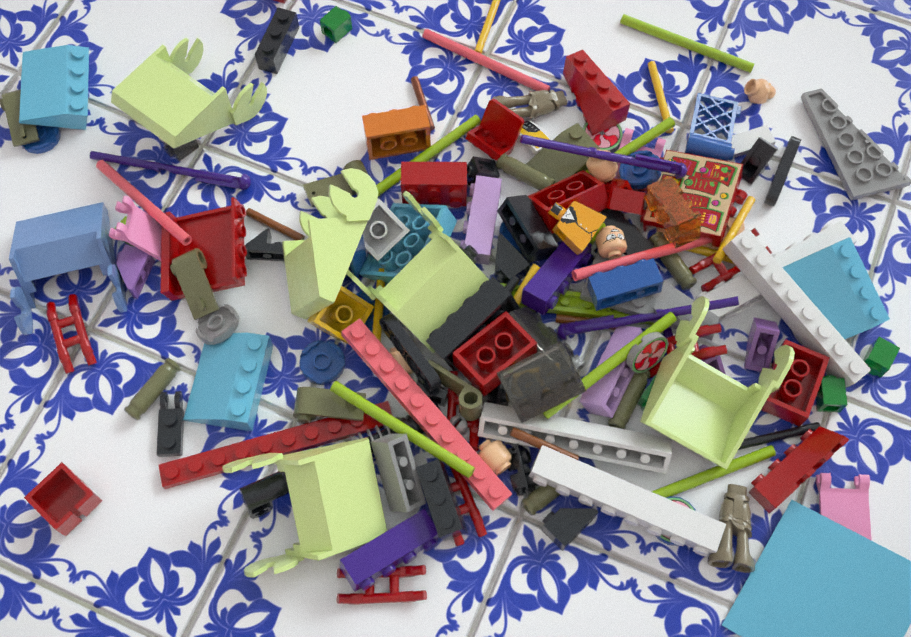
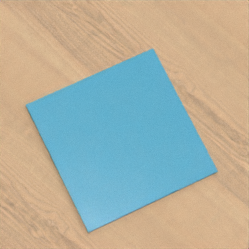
M791 500L756 562L755 571L750 573L722 626L740 637H904L911 624V561Z

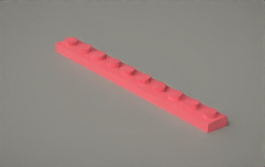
M358 319L341 331V336L433 442L475 467V471L470 478L463 474L461 475L492 511L512 496L511 491L361 319Z

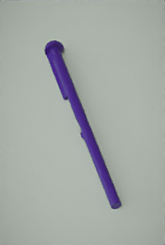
M523 134L520 139L522 144L675 174L676 179H681L687 174V167L682 162L678 163L639 154L631 157L599 151L594 147L587 148Z
M91 151L89 155L90 159L104 160L105 162L145 168L159 173L161 170L173 174L195 177V181L241 190H246L251 185V179L247 174L237 177Z
M738 296L709 301L708 311L739 305ZM692 305L664 310L656 309V313L636 314L620 318H614L613 314L563 323L557 328V336L561 340L567 341V336L659 320L668 312H672L675 317L691 314Z

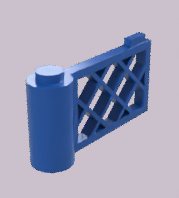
M698 93L684 153L732 161L735 148H732L731 141L735 118L740 117L742 106H738L736 101ZM700 101L707 102L711 106L705 108ZM721 107H729L732 110L725 112ZM716 110L720 115L714 117L710 111ZM704 114L708 120L702 121L698 116ZM724 119L728 125L723 126L719 121ZM713 124L717 129L711 131L707 125ZM701 128L705 134L694 133V131ZM722 133L727 140L720 139L716 135Z

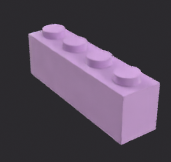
M476 175L475 184L471 183L469 196H473L472 202L467 203L466 215H469V221H464L463 227L466 239L461 240L460 247L464 243L467 246L471 245L478 252L479 261L477 263L489 265L502 179Z
M631 326L616 327L597 367L643 332L642 329ZM627 359L582 393L579 402L590 414L613 418L634 375V372L627 365Z

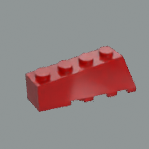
M582 49L566 56L563 75L571 92L576 97L578 107H581L585 122H588L590 126L589 131L593 136L626 121L630 102L588 54Z
M821 426L814 432L809 429L800 437L803 442L798 447L793 444L784 452L787 456L785 459L780 461L777 458L768 467L770 472L765 477L760 474L751 482L754 487L748 493L770 514L816 472L818 468L829 460L835 452L843 447L849 439Z

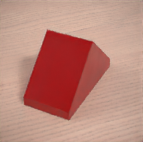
M611 187L607 208L641 215L646 193Z

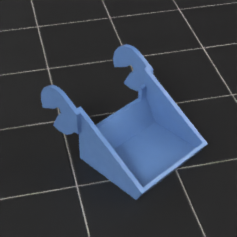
M103 202L16 222L9 261L21 287H12L10 299L21 310V314L15 316L14 319L23 335L33 333L32 309L36 308L34 297L36 287L32 280L96 265L100 266L103 276L108 275L117 290L112 293L117 309L120 313L127 312L125 286L116 264L113 240L109 237L110 222L108 210Z

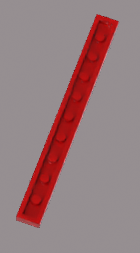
M389 401L375 404L392 415ZM365 412L363 421L324 418L158 465L162 487L168 489L224 473L222 467L236 460L267 453H282L283 455L296 453L350 438V436H357L358 433H367V429L370 432L375 431L376 425L379 429H382L384 425Z

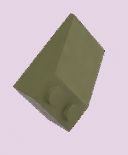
M579 123L564 130L552 140L600 149ZM543 148L526 165L546 174L549 178L555 179L557 183L582 170H588L586 162L589 157Z

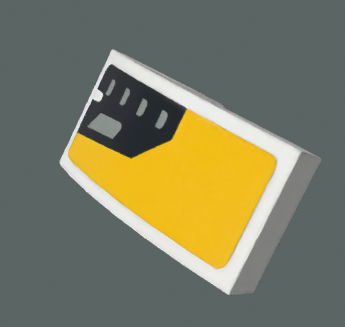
M529 119L524 121L518 136L519 141L522 134L552 140L544 130ZM527 145L535 155L543 149L542 147Z

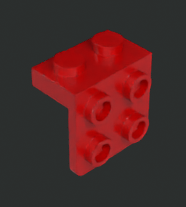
M491 99L488 102L480 125L469 131L465 139L497 161L503 154L509 155L512 153L524 125V119L496 99Z

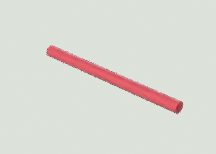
M425 29L422 38L535 91L550 90L551 86L429 29Z
M104 160L97 162L96 168L179 242L184 246L191 243L192 237L107 162Z
M695 236L572 270V278L574 281H579L592 276L596 272L611 271L618 266L632 265L642 259H657L712 243V239Z

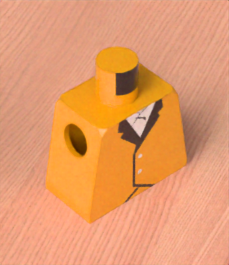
M573 201L567 209L555 202L548 212L558 220L552 229L553 232L576 255L583 252L607 218L576 201Z

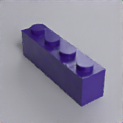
M562 242L523 288L521 303L542 315H545L549 309L552 310L556 306L559 296L561 294L565 295L573 280L572 270L583 268L590 264L593 258L591 254L592 244L588 243L583 252L576 255Z
M425 509L340 559L339 568L354 592L359 589L364 591L374 585V580L382 575L383 577L391 575L396 570V566L403 562L404 564L410 563L417 557V553L423 549L427 552L438 544L439 538L435 524Z

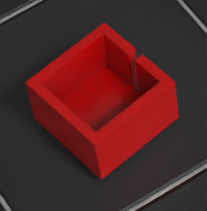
M63 462L24 497L56 531L64 536H67L82 521L80 518L82 514L87 517L103 501Z

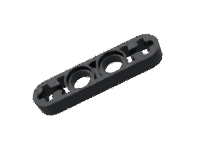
M794 136L790 137L764 200L765 204L775 206L802 139Z
M391 313L382 317L379 320L382 330L397 351L400 352L425 389L431 392L441 386L438 374L396 317Z

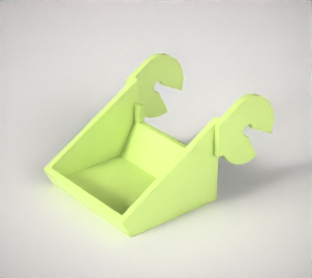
M184 38L175 46L170 56L166 46L162 44L112 90V104L172 148L186 144L228 125H239L252 119L261 110L267 96V87L264 83L261 82L253 96L254 84L249 83L238 94L232 108L226 88L222 86L216 93H213L188 74L195 70L202 59L204 48L199 38H196L188 53L189 39Z
M349 168L341 171L351 189L357 192L356 198L352 197L350 193L330 184L329 197L316 196L311 198L321 216L325 218L318 219L300 211L299 222L302 230L309 238L306 240L282 242L291 313L295 316L307 319L333 304L336 300L363 231L370 220L378 199V190L375 182L368 174L361 170Z
M405 191L402 195L406 201L430 224L427 228L432 232L428 236L431 241L384 288L381 285L376 289L371 285L367 288L349 270H347L346 274L373 301L377 298L434 354L435 351L426 342L431 332L441 327L446 322L447 317L456 312L463 305V302L468 297L473 296L479 290L481 284L487 280L489 281V279L449 236L442 233L444 229L425 207L421 208L414 197Z
M701 296L692 303L691 315L693 317L691 321L681 320L675 334V339L678 341L677 348L663 357L640 422L727 470L770 393L779 389L793 363L795 353L794 349L788 345L780 346L774 351L775 364H777L775 370L762 368L758 384L754 383L749 387L694 357L691 353L694 352V345L699 338L695 334L702 324L710 304L708 298Z
M368 438L286 455L282 453H267L236 460L222 467L224 473H233L249 465L256 469L269 464H277L278 471L285 472L299 543H294L293 548L285 549L286 554L262 559L244 568V575L254 578L270 567H273L274 574L281 573L295 567L304 558L319 561L368 543L387 531Z

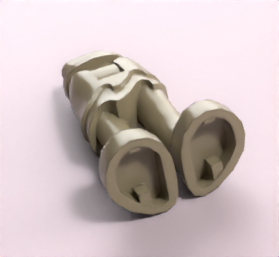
M547 90L529 91V94L525 96H494L492 98L507 108L528 105V107L510 110L522 118L530 117L529 120L549 114L554 110H559L561 106L567 105L564 92H555L554 90H550V92Z
M728 484L727 493L724 494V500L719 513V521L725 523L726 526L717 552L711 553L708 556V565L712 567L727 568L732 565V569L738 572L750 573L755 571V561L749 551V538L752 537L751 511L748 503L750 498L747 496V487ZM732 534L737 537L734 559L732 553Z

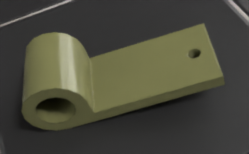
M21 89L4 93L0 99L1 108L6 113L14 147L40 141L36 125L19 123Z
M353 160L343 168V170L349 168L358 169L368 174L361 160ZM342 173L303 184L304 191L312 207H315L311 201L312 197H329L330 184L350 193L351 196L356 195L357 192L351 189Z
M196 248L172 259L171 271L180 283L194 320L220 310L204 272V269L207 268V262L200 249Z
M428 360L438 374L441 384L459 395L460 415L467 421H474L481 417V392L450 373L443 366Z
M315 387L297 388L293 412L297 422L311 423V421L316 420L317 416L363 421V411L331 392L330 389ZM355 392L366 399V393Z

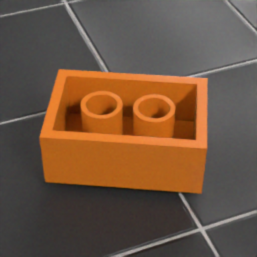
M415 105L398 110L392 109L387 112L370 113L362 116L369 160L424 151L431 146L430 124L425 105Z

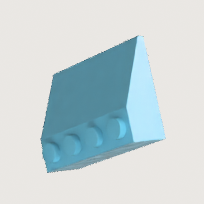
M63 45L23 52L20 124L86 130L88 117L89 47Z
M392 204L390 210L410 231L379 261L368 254L359 273L362 277L374 281L382 280L387 285L431 241L428 236L432 232L427 228L430 224L410 204ZM419 204L421 208L425 207L439 222L440 226L444 229L442 233L450 237L457 220L447 206ZM379 268H384V272H378Z
M850 237L782 267L844 339L890 320Z
M247 332L233 333L221 343L215 345L204 343L183 420L253 431L273 350L270 337Z

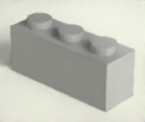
M390 433L372 441L371 445L390 511L408 513L424 505L426 501L407 434Z

